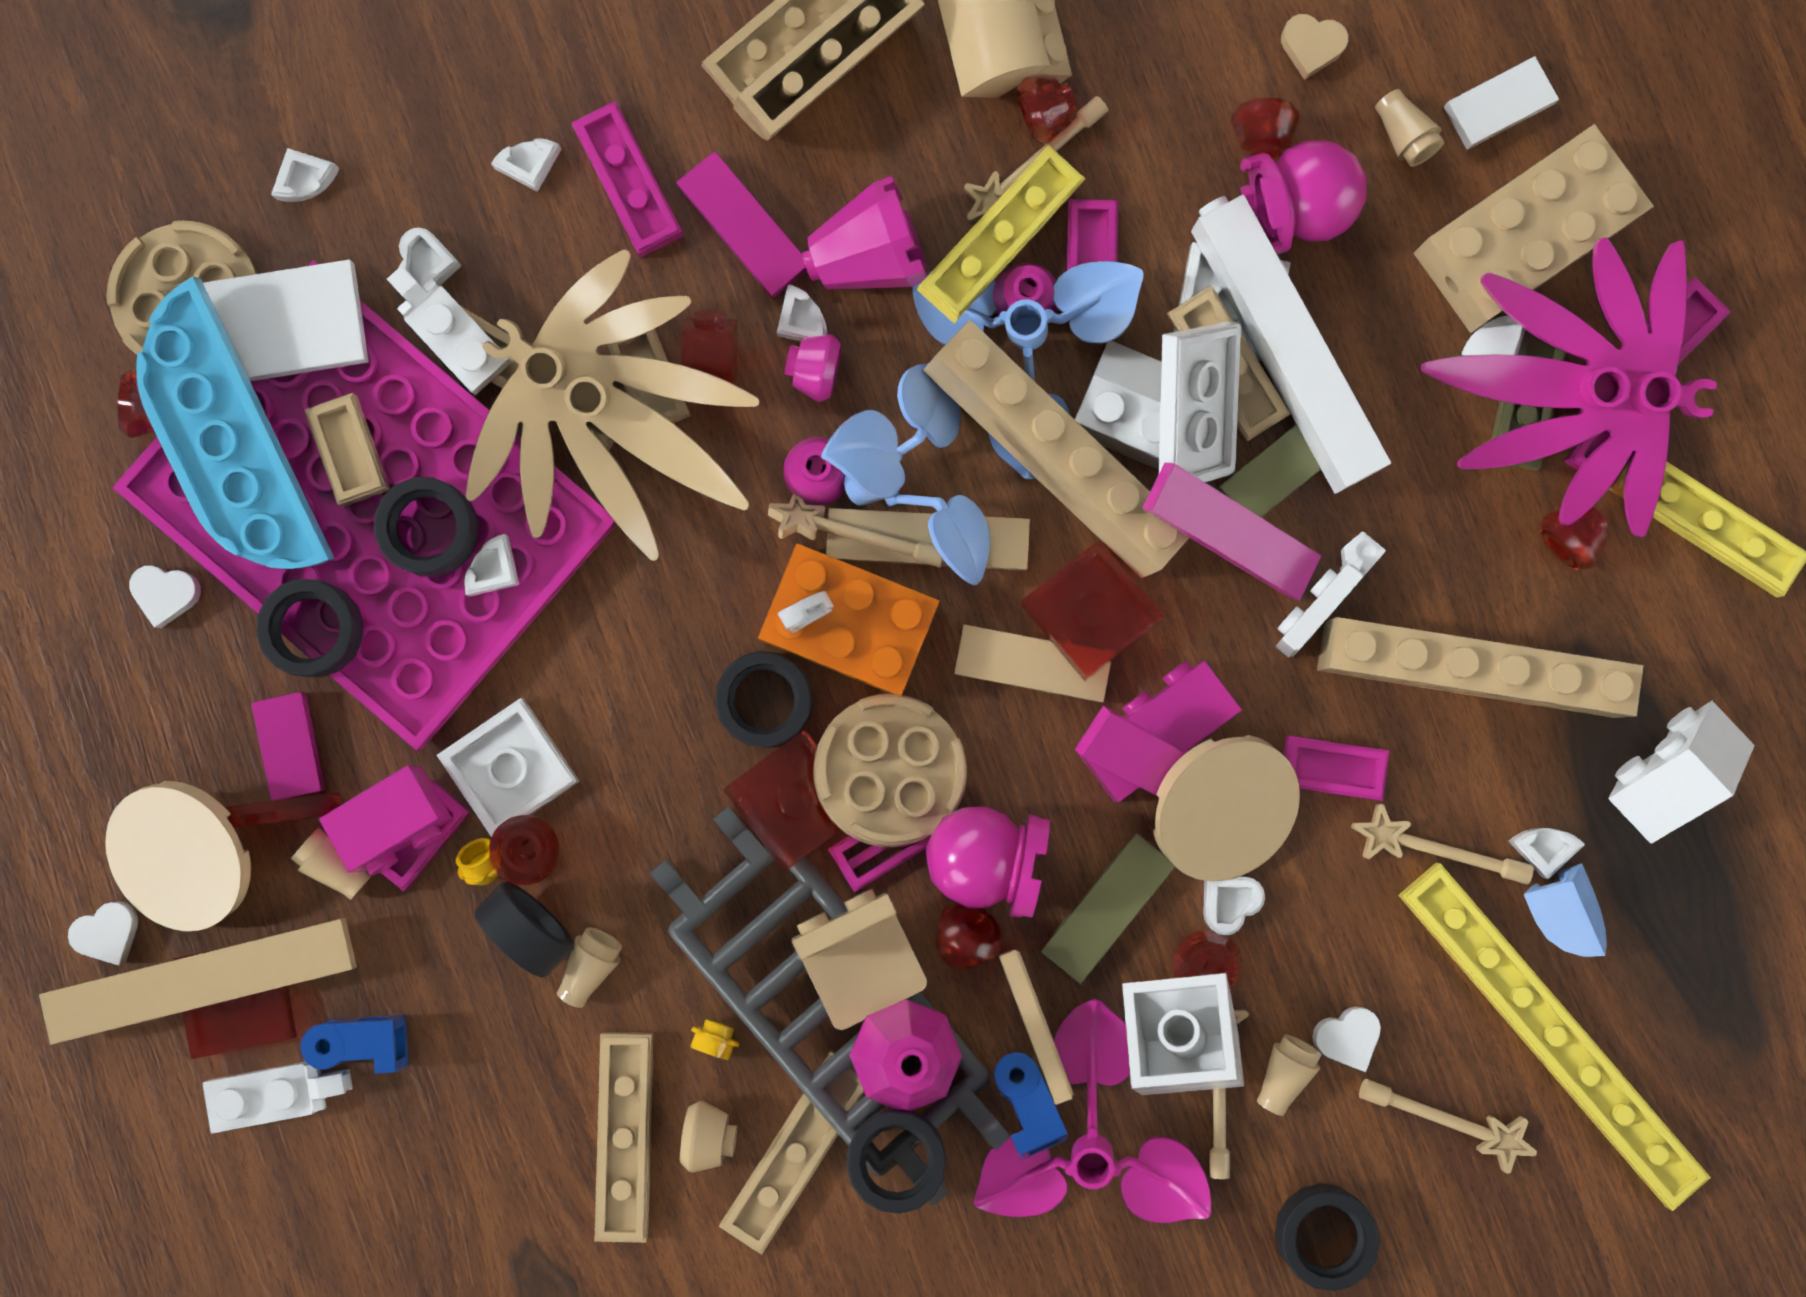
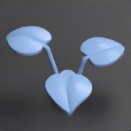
M1098 261L1080 264L1064 272L1054 285L1053 301L1056 307L1063 312L1062 314H1055L1051 309L1044 310L1036 301L1024 299L1013 303L1007 312L1002 311L998 317L990 318L996 312L993 302V289L996 283L993 281L955 324L917 291L920 284L913 286L912 291L921 321L928 332L943 345H946L969 319L982 331H984V326L996 328L1005 324L1007 336L1011 344L1023 350L1025 372L1035 381L1033 350L1040 347L1046 340L1048 334L1047 324L1049 322L1063 324L1069 321L1072 333L1078 339L1087 343L1102 344L1118 338L1129 327L1134 317L1144 274L1142 269L1120 262ZM1049 394L1070 415L1069 408L1064 400L1058 395ZM988 433L992 447L1006 463L1014 468L1024 479L1035 478Z
M928 364L916 365L909 368L902 375L897 395L904 418L911 426L917 428L915 435L911 439L897 447V433L892 423L883 414L873 410H866L855 414L836 430L824 448L821 458L836 466L845 474L844 486L846 493L856 505L865 506L885 499L888 506L909 504L935 508L937 512L930 516L928 528L937 552L964 581L973 586L978 585L983 578L990 551V531L986 518L980 508L963 495L950 498L946 504L940 497L904 495L899 493L900 488L905 482V473L900 464L902 456L922 443L926 436L938 448L948 446L957 437L961 423L960 405L923 371Z

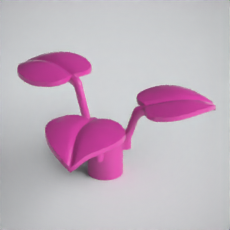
M1096 999L1084 1002L1065 1017L1053 1041L1069 1083L1081 1084L1087 1082L1088 1134L1080 1137L1074 1143L1071 1161L1061 1156L1050 1159L1049 1148L1020 1160L1011 1137L998 1149L995 1150L992 1147L984 1160L979 1184L974 1196V1205L981 1210L1002 1216L1026 1217L1040 1215L1054 1209L1066 1195L1067 1181L1057 1167L1065 1169L1066 1175H1073L1076 1182L1087 1189L1102 1188L1111 1181L1113 1176H1119L1121 1170L1131 1167L1122 1177L1121 1192L1126 1206L1139 1218L1155 1223L1209 1218L1211 1215V1195L1205 1172L1193 1152L1183 1143L1168 1137H1152L1142 1144L1138 1159L1126 1156L1115 1162L1111 1144L1106 1138L1098 1135L1097 1082L1102 1085L1112 1086L1121 1083L1130 1075L1126 1023L1104 1002Z

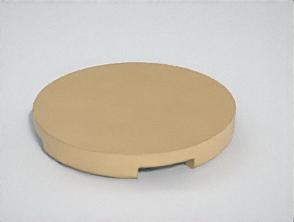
M182 220L172 221V224L156 228L141 238L136 236L129 242L116 259L107 285V305L110 306L114 324L125 345L136 355L138 352H142L145 338L151 322L148 321L151 314L170 291L189 278L196 277L205 283L258 274L252 259L236 241L221 230L210 225Z
M894 694L869 696L843 710L833 719L823 733L814 759L813 775L816 792L821 805L830 819L842 831L854 839L879 847L911 845L931 836L941 819L955 812L959 806L967 779L964 749L960 738L956 737L949 724L927 703L902 695V697Z
M1255 736L1232 737L1216 742L1209 739L1185 753L1164 777L1156 794L1159 797L1153 833L1162 853L1177 869L1190 877L1204 881H1224L1245 875L1261 866L1273 856L1292 830L1300 802V789L1295 770L1287 758L1276 748Z
M164 781L160 784L145 786L125 797L116 806L106 830L105 846L107 860L118 887L138 911L164 927L180 931H199L214 926L238 908L249 887L251 860L249 850H243L236 831L227 819L231 815L227 809L205 791L176 781Z

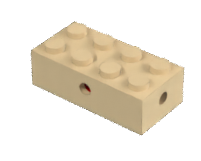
M1594 124L1430 236L1414 252V255L1468 331L1472 333L1503 312L1481 285L1480 278L1482 275L1493 273L1535 290L1592 251L1597 240L1602 238L1609 239L1654 206Z

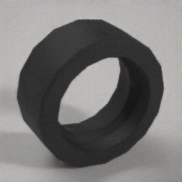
M413 477L396 484L382 497L375 513L374 535L381 552L394 566L418 576L440 577L457 570L471 557L478 541L479 520L472 503L466 499L460 490L434 477ZM420 498H436L445 502L452 509L457 521L456 535L452 544L443 553L433 557H419L411 554L401 544L397 534V523L402 510L412 501Z
M297 579L280 585L265 599L257 615L256 636L262 653L276 668L295 676L322 678L341 671L355 658L363 640L364 623L358 605L344 590L320 580ZM304 599H319L328 603L337 613L340 622L339 637L335 646L325 655L315 659H305L292 654L284 645L281 636L282 620L287 610L296 602Z
M757 651L743 655L730 664L717 683L715 706L719 720L730 735L749 746L766 748L788 743L802 732L811 716L813 694L809 680L799 666L779 653ZM759 670H771L784 676L792 686L795 697L794 707L788 719L780 726L768 730L755 729L746 724L738 715L734 703L736 689L741 680L750 673Z
M501 882L475 910V918L488 938L518 966L540 978L548 976L574 949L572 938L558 919L531 894L513 883Z
M892 1108L875 1113L859 1126L848 1147L846 1167L851 1186L865 1203L881 1212L902 1214L919 1209L935 1196L944 1180L947 1155L942 1136L930 1120L915 1111L906 1112ZM894 1128L908 1130L918 1136L924 1144L928 1156L927 1171L922 1180L912 1189L902 1192L887 1191L876 1185L868 1174L866 1166L867 1149L872 1140L883 1131Z
M1320 1183L1303 1187L1285 1201L1277 1215L1274 1235L1279 1254L1296 1277L1313 1288L1337 1291L1352 1287L1368 1275L1377 1260L1380 1238L1375 1219L1359 1199L1339 1186ZM1324 1206L1339 1208L1347 1213L1354 1222L1357 1233L1356 1245L1349 1257L1338 1265L1331 1267L1316 1266L1306 1260L1299 1251L1296 1239L1298 1226L1304 1216L1315 1208Z

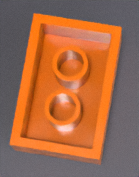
M796 543L758 639L765 644L884 692L902 697L940 600ZM826 591L834 605L833 611L795 633H789L778 612L811 595Z

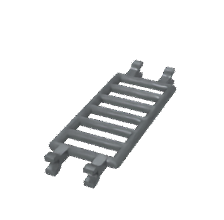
M727 806L713 818V821L746 858L727 876L699 898L668 860H664L649 873L683 912L670 924L668 929L669 935L849 1146L859 1126L885 1106L882 1103L867 1098L865 1095L846 1112L827 1089L828 1086L853 1065L849 1054L859 1032L818 1069L812 1072L793 1048L829 1018L821 999L819 998L780 1033L760 1010L806 969L797 951L791 954L747 994L726 971L811 896H813L831 919L848 910L840 896L786 834L776 833L761 845L732 809ZM777 858H780L799 881L716 953L712 954L693 931ZM922 992L907 998L937 1011ZM951 1027L962 1054L958 1067L965 1076L948 1090L946 1097L937 1100L921 1116L930 1120L937 1129L960 1108L996 1150L1011 1136L975 1095L988 1083L990 1073ZM910 1055L901 1065L906 1070L912 1069L916 1066L915 1059L918 1056ZM908 1130L902 1131L881 1151L873 1142H871L867 1149L866 1166L874 1176H883L898 1164L910 1180L917 1185L927 1171L926 1163L914 1151V1148L921 1143V1140ZM941 1183L935 1196L928 1201L932 1206L948 1193L943 1183Z

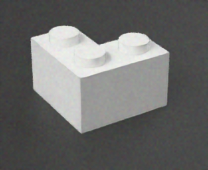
M1710 701L1696 711L1692 707H1688L1679 712L1667 724V728L1670 731L1667 737L1657 745L1654 754L1644 760L1639 756L1630 759L1615 774L1618 781L1608 799L1651 844L1732 797L1735 793L1755 745L1713 701Z

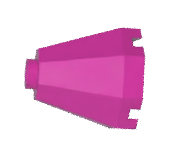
M893 176L872 183L807 237L809 250L803 252L802 256L812 281L820 279L826 289L894 288L916 286L921 284L929 275L925 268L927 267L926 260L909 211L901 207L900 200L903 199V196Z
M909 999L866 1016L849 1054L866 1097L893 1109L906 1112L914 1111L946 1097L962 1058L946 1015ZM906 1056H918L915 1059L916 1066L912 1069L906 1070L901 1065L902 1060Z

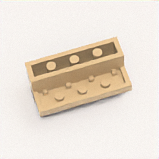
M774 0L702 61L701 66L734 104L733 109L744 122L761 138L768 141L915 16L925 4L922 0Z
M938 0L961 97L999 98L1023 82L1060 84L1072 76L1054 0Z

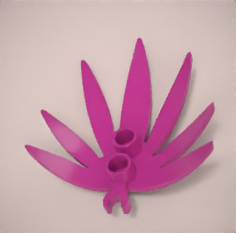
M1602 238L1595 242L1593 248V275L1596 293L1607 322L1622 344L1619 350L1583 320L1549 298L1493 273L1482 275L1480 278L1481 285L1511 319L1540 340L1563 352L1586 360L1587 364L1584 366L1555 359L1502 354L1458 356L1424 362L1421 365L1422 372L1447 385L1477 396L1517 405L1544 408H1579L1581 411L1578 415L1532 423L1497 436L1460 458L1457 462L1460 469H1487L1525 463L1571 448L1607 430L1610 433V437L1584 461L1571 480L1561 504L1559 522L1563 525H1571L1591 509L1613 484L1633 451L1625 477L1624 506L1631 533L1637 537H1644L1650 526L1664 478L1669 443L1670 410L1674 407L1680 408L1683 414L1691 418L1712 416L1713 409L1700 408L1696 405L1694 397L1699 389L1712 390L1717 387V383L1710 379L1691 380L1684 385H1680V382L1675 377L1681 352L1686 314L1687 278L1684 241L1679 240L1669 245L1656 270L1648 301L1649 333L1638 294L1620 256L1608 238Z

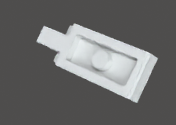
M400 266L387 278L393 287L406 299L397 308L405 317V322L472 394L477 395L512 363L509 358H494L483 349L482 346L485 341L494 342L441 285L438 286L431 278L421 286L403 266Z
M1363 531L1344 546L1341 550V572L1337 575L1333 570L1329 569L1310 591L1317 597L1313 604L1305 612L1296 606L1277 628L1284 634V637L1275 647L1288 658L1290 656L1293 658L1386 550Z
M306 1061L215 1078L202 1083L211 1134L312 1115L317 1111L327 1108L326 1097L345 1094L347 1090L353 1089L350 1069L321 1074L320 1069L313 1068Z

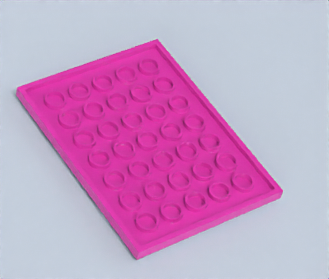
M312 260L308 266L318 265V263ZM360 300L368 363L250 381L335 559L311 567L277 569L266 567L227 551L208 534L197 519L158 437L154 439L112 488L257 613H259L265 599L280 585L297 579L320 580L344 590L358 605L364 623L363 640L355 658L341 671L329 676L416 751H421L615 528L617 523L606 509L554 466V488L548 520L543 534L538 538H534L530 531L523 501L520 474L521 437L517 434L512 450L498 475L478 498L470 501L479 520L478 541L471 557L457 570L440 577L418 576L394 566L381 552L374 535L375 513L382 497L389 491L345 507L339 506L305 410L354 393L358 396L390 490L396 484L413 477H434L454 486L465 497L476 444L490 410ZM420 498L412 501L402 510L397 523V534L401 544L411 554L419 557H433L443 553L452 544L456 535L457 521L452 509L445 502L436 498ZM502 534L508 535L519 585L474 596L466 595L465 575L476 554L492 538ZM304 599L296 602L287 610L282 620L281 634L310 659H315L328 653L335 646L339 637L340 622L337 613L328 603L319 599Z

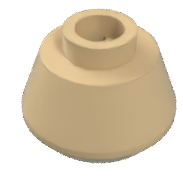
M701 1100L688 1107L682 1131L680 1163L689 1172L694 1173L722 1166L724 1156H734L738 1126L729 1125V1114Z

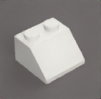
M1114 341L1107 342L1075 417V420L1103 447L1158 470L1162 362Z
M1226 973L1122 984L1131 1087L1133 1090L1141 1095L1244 1087L1239 1033Z

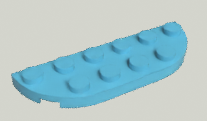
M196 277L189 278L170 291L151 314L148 320L151 322V325L147 332L142 352L137 353L136 376L141 402L193 512L208 534L227 551L266 567L277 569L303 568L323 564L335 559L202 280Z

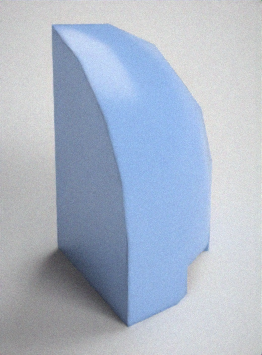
M1582 863L1557 872L1560 879L1559 882L1541 887L1539 884H1534L1523 894L1535 922L1549 941L1563 951L1579 956H1605L1607 940L1603 916Z

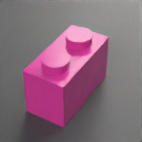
M412 765L405 766L319 818L349 873L368 871L370 876L376 875L397 863L398 859L395 854L412 844L414 849H418L439 838L442 835L439 827L452 820L424 768Z

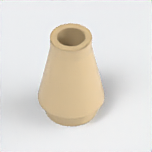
M1400 89L1391 91L1376 104L1375 109L1382 118L1398 159L1406 160L1410 167L1425 162L1443 146L1444 140L1439 135L1441 127L1408 100Z
M319 827L291 858L300 866L299 872L344 894L350 900L371 877L366 872L349 873L327 833Z
M591 927L586 928L582 936L575 937L574 949L570 953L562 983L557 991V996L562 1001L577 1008L584 1007L592 993L621 961L618 955L622 949L620 942L610 934Z
M1285 1034L1280 1043H1274L1262 1090L1257 1098L1258 1104L1274 1114L1284 1116L1288 1107L1320 1070V1066L1317 1063L1321 1053L1305 1041Z

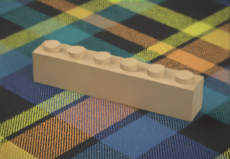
M970 319L923 369L934 382L1141 578L1162 570L1189 539L1188 536L1142 509L1150 491Z
M1336 617L1324 621L1317 671L1620 718L1637 716L1644 665Z

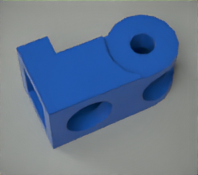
M406 1014L339 1018L315 1025L306 1031L301 1040L300 1049L302 1057L308 1065L322 1070L332 1068L345 1061L374 1059L375 1074L395 1073L408 1066Z
M1017 1052L1007 1054L1000 1059L995 1067L994 1078L997 1091L1003 1099L1012 1104L1023 1129L1011 1135L1020 1160L1068 1140L1066 1129L1034 1060L1026 1054Z

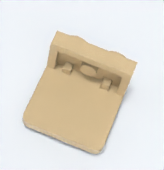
M873 889L845 901L844 904L848 910L845 913L829 920L826 913L823 912L797 925L800 935L792 938V943L798 956L803 961L833 1026L839 1030L847 1029L865 1020L866 1016L923 991L927 985V979L895 915L896 911L888 894L883 893L876 897Z

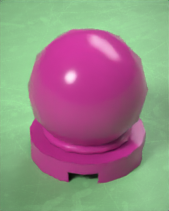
M1324 139L1303 141L1287 149L1276 164L1267 153L1245 157L1240 163V170L1243 173L1249 171L1250 185L1240 187L1241 195L1244 194L1277 255L1290 250L1293 236L1307 242L1329 241L1346 232L1358 219L1366 202L1367 175L1357 157L1345 147Z
M987 806L962 808L943 817L926 846V858L931 882L945 897L966 908H989L1006 899L1008 904L1011 903L1010 916L1021 918V916L1033 917L1042 880L1032 879L1031 876L1035 857L1039 858L1040 854L1046 855L1050 820L1029 814L1025 826L1020 825L1018 828L1005 813Z

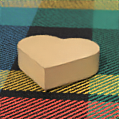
M1298 14L1287 21L1281 34V43L1305 80L1342 55L1348 44V33L1346 28L1335 20L1318 22L1308 14Z

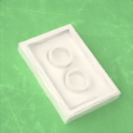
M350 259L203 283L250 381L369 362L355 264Z
M1222 322L1163 335L1159 473L1164 462L1175 463L1203 482L1235 474L1241 340L1240 323Z

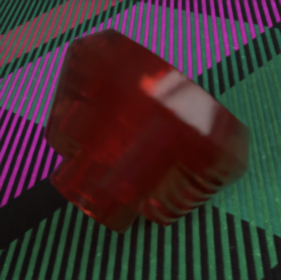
M1027 77L1021 81L1016 91L1027 129L1035 142L1045 145L1049 144L1071 125L1070 115L1077 112L1072 90L1068 83L1060 86L1055 77Z
M1259 98L1240 104L1231 116V124L1241 149L1250 152V156L1267 153L1272 159L1279 157L1281 150L1290 146L1300 120V113L1290 101L1280 98Z
M131 369L121 375L118 392V428L129 438L155 433L141 402L136 369Z
M1592 507L1571 525H1563L1559 522L1560 510L1546 514L1541 521L1540 535L1547 547L1568 567L1574 570L1591 569L1608 541L1605 530L1609 526L1602 514Z
M518 815L505 820L496 828L489 843L490 861L494 870L501 878L516 885H531L542 881L553 871L559 858L560 849L556 833L547 822L531 815ZM528 839L529 842L522 846L523 842ZM535 852L536 856L530 859L529 855Z
M959 903L950 904L943 909L939 917L936 946L941 958L948 965L954 968L973 969L999 954L1003 945L1001 929L998 922L988 911L983 908H966Z
M1213 930L1197 931L1187 936L1178 945L1173 957L1175 978L1216 974L1218 967L1221 966L1218 974L1226 973L1230 992L1236 987L1242 974V957L1238 947L1229 937L1217 934Z

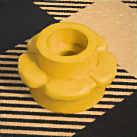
M486 838L475 839L467 843L456 856L459 878L465 880L468 885H487L499 877L504 866V850Z
M705 1019L703 1028L693 1026L691 1031L695 1032L690 1047L714 1057L729 1060L733 1047H739L740 1045L739 1041L732 1039L734 1028L712 1020Z

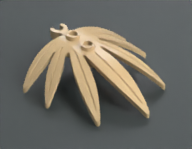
M621 250L592 268L567 291L548 316L533 344L524 340L519 326L508 319H499L497 325L506 330L510 335V343L507 347L499 348L494 343L485 341L482 347L490 356L498 359L509 357L520 365L499 393L482 427L471 462L466 499L473 501L478 498L498 475L512 450L519 423L522 422L520 474L523 501L531 534L534 538L540 537L546 527L553 497L554 452L549 422L555 421L574 461L596 497L633 543L650 560L655 561L658 559L660 552L643 505L623 469L602 441L587 426L588 422H592L612 440L646 464L701 494L741 510L748 509L749 501L729 475L696 441L650 406L616 388L613 382L617 381L642 391L672 399L708 405L756 407L759 405V398L726 380L684 365L637 356L601 355L597 352V347L600 345L627 340L659 327L677 316L692 303L689 296L653 298L620 307L586 324L585 320L607 302L625 275L631 259V253L628 250Z

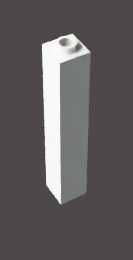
M1244 194L1231 201H1228L1226 196H1222L1205 205L1199 210L1201 217L1198 218L1191 232L1334 494L1390 465L1389 457Z

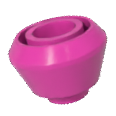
M1028 262L1014 264L1005 269L995 282L993 302L998 316L1002 311L1007 312L1013 303L1024 299L1036 301L1044 310L1051 309L1055 314L1058 310L1053 301L1056 279L1046 268L1038 264Z
M826 334L804 337L800 347L791 345L786 361L785 375L793 376L792 386L816 402L830 398L839 368L842 343L835 335Z
M811 437L804 439L790 450L785 459L783 472L786 485L790 492L802 498L804 503L811 505L828 504L837 500L846 491L844 486L845 474L836 466L821 458V454L830 440L828 438ZM809 461H812L811 467L808 470L807 464ZM826 465L825 471L821 473L823 466Z

